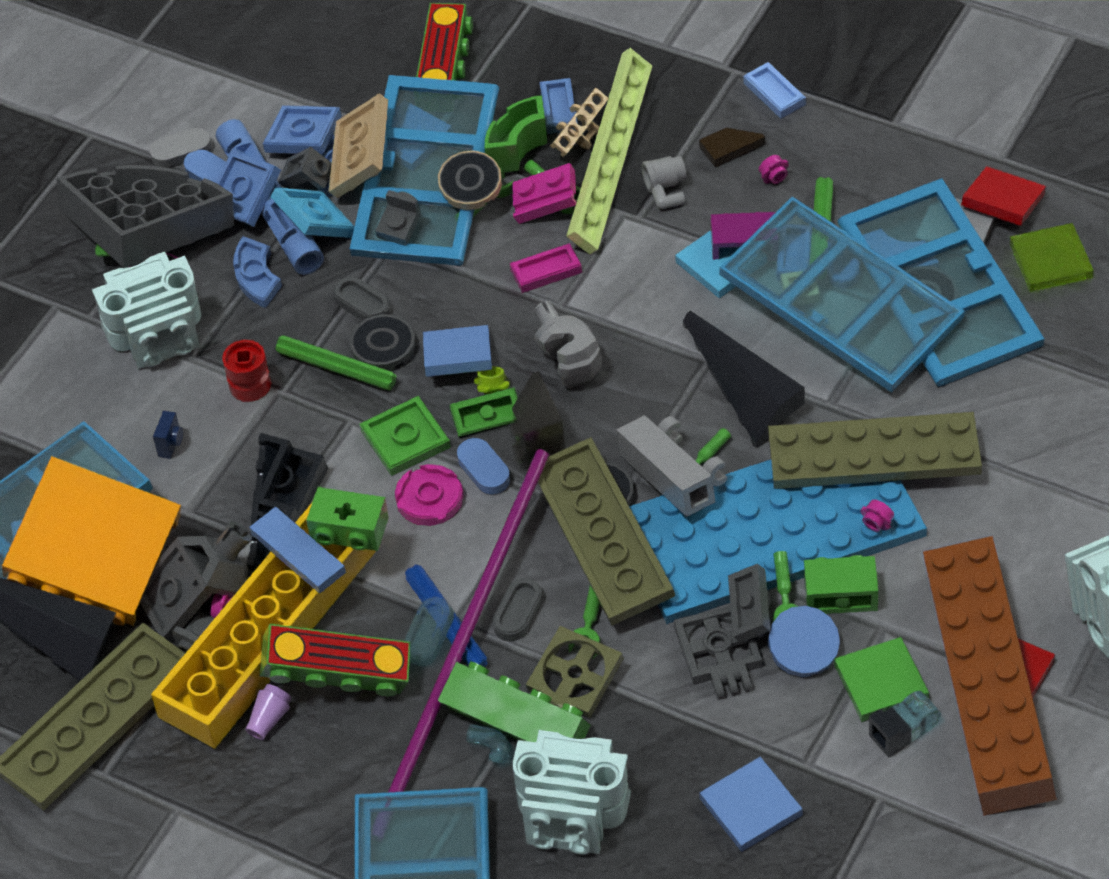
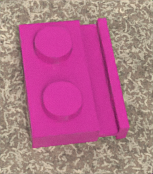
M568 163L513 182V207L515 208L513 217L518 224L576 205V200L574 199L576 194V176L572 165Z

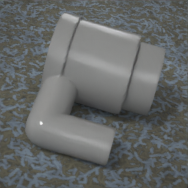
M667 156L642 162V175L649 193H652L656 206L659 209H667L685 204L683 192L666 196L664 188L676 186L678 182L686 181L687 179L685 165L681 156L673 158Z

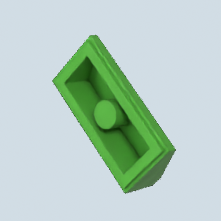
M515 387L449 405L458 437L523 420Z

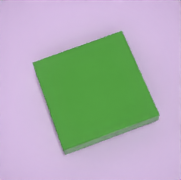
M419 396L359 424L360 431L391 476L451 448L450 440Z
M901 637L834 659V666L861 722L869 720V716L879 709L886 711L892 707L897 711L929 700V691Z

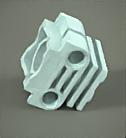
M165 252L156 254L136 266L118 268L104 273L105 285L92 289L100 314L101 327L108 343L117 351L131 350L138 370L156 366L162 361L178 355H186L200 347L195 325L200 321L201 310L193 272L185 256L169 261Z
M1106 536L1064 555L1073 612L1079 614L1083 621L1087 620L1091 638L1097 647L1109 658V536Z
M539 730L536 742L518 740L513 759V774L518 807L523 814L527 844L534 845L539 849L558 848L582 855L587 853L600 854V841L603 840V829H612L619 826L627 815L631 790L627 782L628 755L613 753L611 739L596 737L574 739L563 736L558 732Z

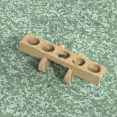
M595 88L581 106L572 104L570 111L573 113L577 112L568 124L559 122L556 125L557 130H563L550 146L552 148L556 147L561 152L560 155L562 157L569 152L575 143L584 149H590L592 146L590 140L594 135L597 136L599 126L592 120L609 98L599 89ZM594 95L599 96L601 99L598 105L592 101ZM586 106H590L593 109L591 114L584 109ZM576 118L582 122V126L577 124ZM585 129L589 131L586 136L582 134ZM562 138H566L569 142L566 147L560 144Z

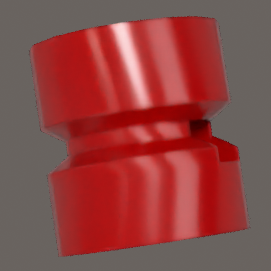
M240 340L230 344L223 352L222 361L231 395L242 402H252L266 396L271 388V379L264 348L253 340Z

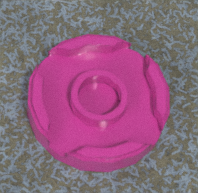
M422 465L419 470L414 472L411 469L401 477L395 489L398 511L406 520L416 525L432 526L446 522L454 517L461 508L464 497L462 485L457 475L452 470L441 465Z

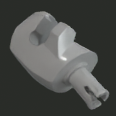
M545 301L547 311L542 303L538 304L534 309V313L542 326L534 337L537 347L551 359L558 360V374L564 386L573 388L589 383L602 366L600 347L593 332L579 318L572 315L559 317L553 302Z

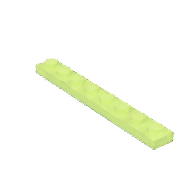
M631 48L624 51L621 55L566 235L567 238L588 254L597 251L652 69V65Z

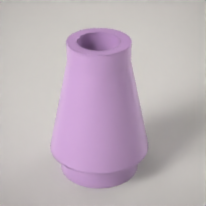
M266 684L263 690L258 691L245 731L254 738L264 740L267 733L290 709L288 703L291 700V696L279 687Z

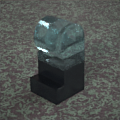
M915 691L908 695L900 704L897 703L886 711L879 709L869 716V736L889 758L932 729L939 721L941 712L922 691Z

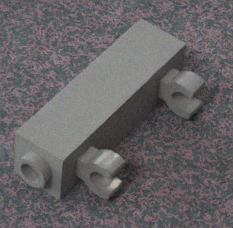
M644 415L616 429L620 455L686 517L716 502L713 486H720L727 481V476L719 470L725 467V463L718 456L707 460L702 467L677 445L683 438L674 430L680 427V422L673 416L665 418L657 427Z

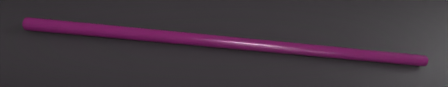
M536 450L388 793L405 791L442 705L438 702V699L455 663H460L548 460L549 454L544 450ZM388 799L385 809H389L393 799ZM395 812L378 814L371 830V840L373 842H383Z

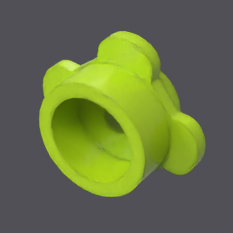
M492 366L491 370L478 371V377L474 379V383L478 385L477 391L485 394L495 393L510 387V382L506 381L507 376L501 367Z

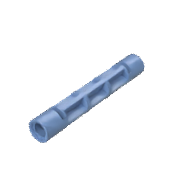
M228 120L218 127L215 136L227 158L233 150L266 162L240 120ZM276 180L261 211L262 216L270 226L295 271L302 275L310 274L322 265L324 261L323 253L312 235H305L271 198L274 189L281 188Z

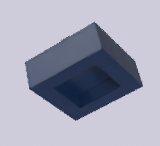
M163 411L154 432L153 440L158 457L171 459L175 447H179L182 443L183 428L179 426L176 412Z

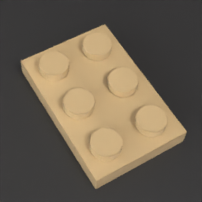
M380 93L336 121L329 193L337 198L348 191L354 190L358 185L371 177H375L382 171L388 99Z

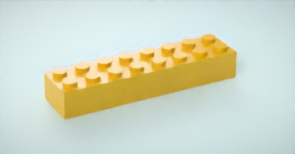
M312 503L295 522L308 535L309 530L306 520ZM320 544L345 566L346 571L344 575L320 594L276 555L270 552L152 692L151 696L158 718L215 749L257 698L258 691L263 690L266 684L271 681L268 677H260L262 640L269 624L313 629L376 551L367 549L356 550L351 547L334 544Z

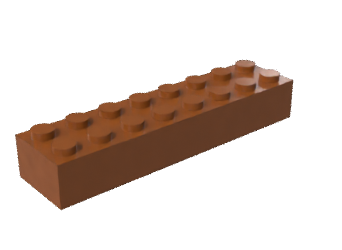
M993 536L924 551V560L983 815L1057 800Z

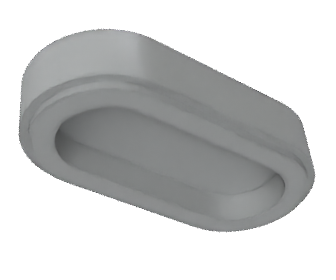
M192 128L157 139L151 144L149 148L151 160L156 166L165 168L184 163L185 157L190 152L197 150L210 151L211 140L209 133L201 128Z

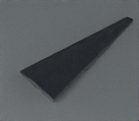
M691 310L686 314L683 319L684 328H687L693 337L697 350L701 351L707 362L708 369L726 400L735 409L740 424L746 428L751 437L753 446L758 448L769 440L768 426L780 425L781 421L805 404V387Z
M260 433L258 440L260 445L259 458L256 462L257 480L256 490H254L251 525L274 507H277L295 523L308 508L328 470L323 455L292 447L290 440ZM251 535L250 556L247 560L248 578L271 552L253 535Z
M0 578V623L33 649L37 647L52 659V663L59 669L64 668L77 678V683H79L97 666L102 649L114 626L116 612Z

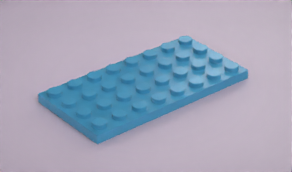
M771 459L725 474L727 481L720 486H713L716 502L688 517L664 495L629 506L676 595L658 604L666 624L674 622L675 619L699 614L730 603L728 575L752 565L759 564L765 569L767 590L777 587L773 557L775 552H787L790 582L804 578V560L819 557L846 558L854 555L870 556L927 536V527L901 480L774 489ZM871 500H879L885 503L894 512V518L890 524L891 528L889 530L881 529L878 532L869 529L862 521L864 516L861 514V508L863 506L866 507Z

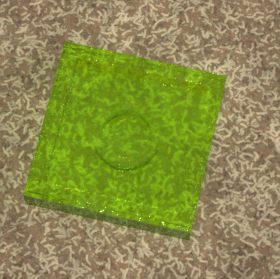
M1073 223L1010 236L1011 249L1030 292L1093 278V267Z

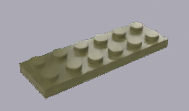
M974 412L768 426L774 489L982 474Z
M592 437L549 456L537 484L611 626L675 597L676 595L670 581Z
M142 623L0 756V778L44 811L154 706L151 696L152 692L184 656L185 652Z

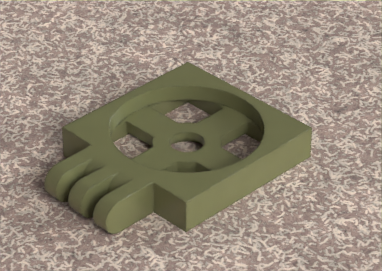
M559 626L527 681L526 687L530 692L532 689H535L552 698L550 704L562 708L564 703L583 711L584 716L591 718L624 657L621 652ZM573 643L581 647L575 659L567 661L556 656L562 646ZM595 654L602 656L604 659V676L589 670L588 665ZM572 667L582 669V674L578 678H571L568 675ZM548 669L560 674L563 679L556 692H553L545 682L544 675ZM585 685L594 689L586 695L570 698L577 687Z

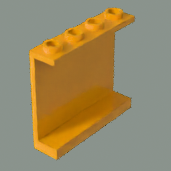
M51 456L2 564L3 577L9 581L116 612L114 624L123 626L126 623L134 626L136 610L171 529L176 528L181 517V505Z

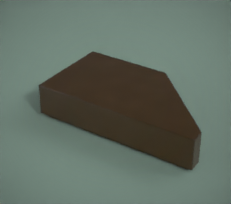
M724 128L699 139V148L715 167L765 145V136L763 134L732 128Z

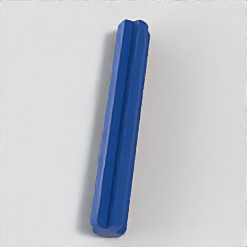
M415 564L412 568H408L405 571L406 580L451 644H453L462 622L423 567ZM471 636L462 659L467 666L472 661L486 667L487 657Z

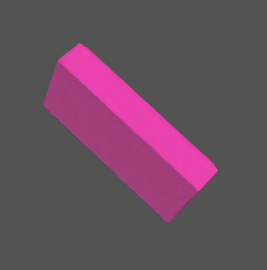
M569 243L510 263V271L519 289L524 293L582 273V265Z

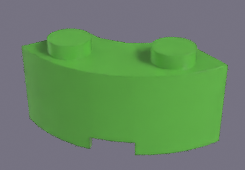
M542 95L530 97L506 108L507 113L497 121L493 120L487 130L485 153L497 162L499 168L504 169V172L519 171L520 161L527 152L535 147L547 144Z

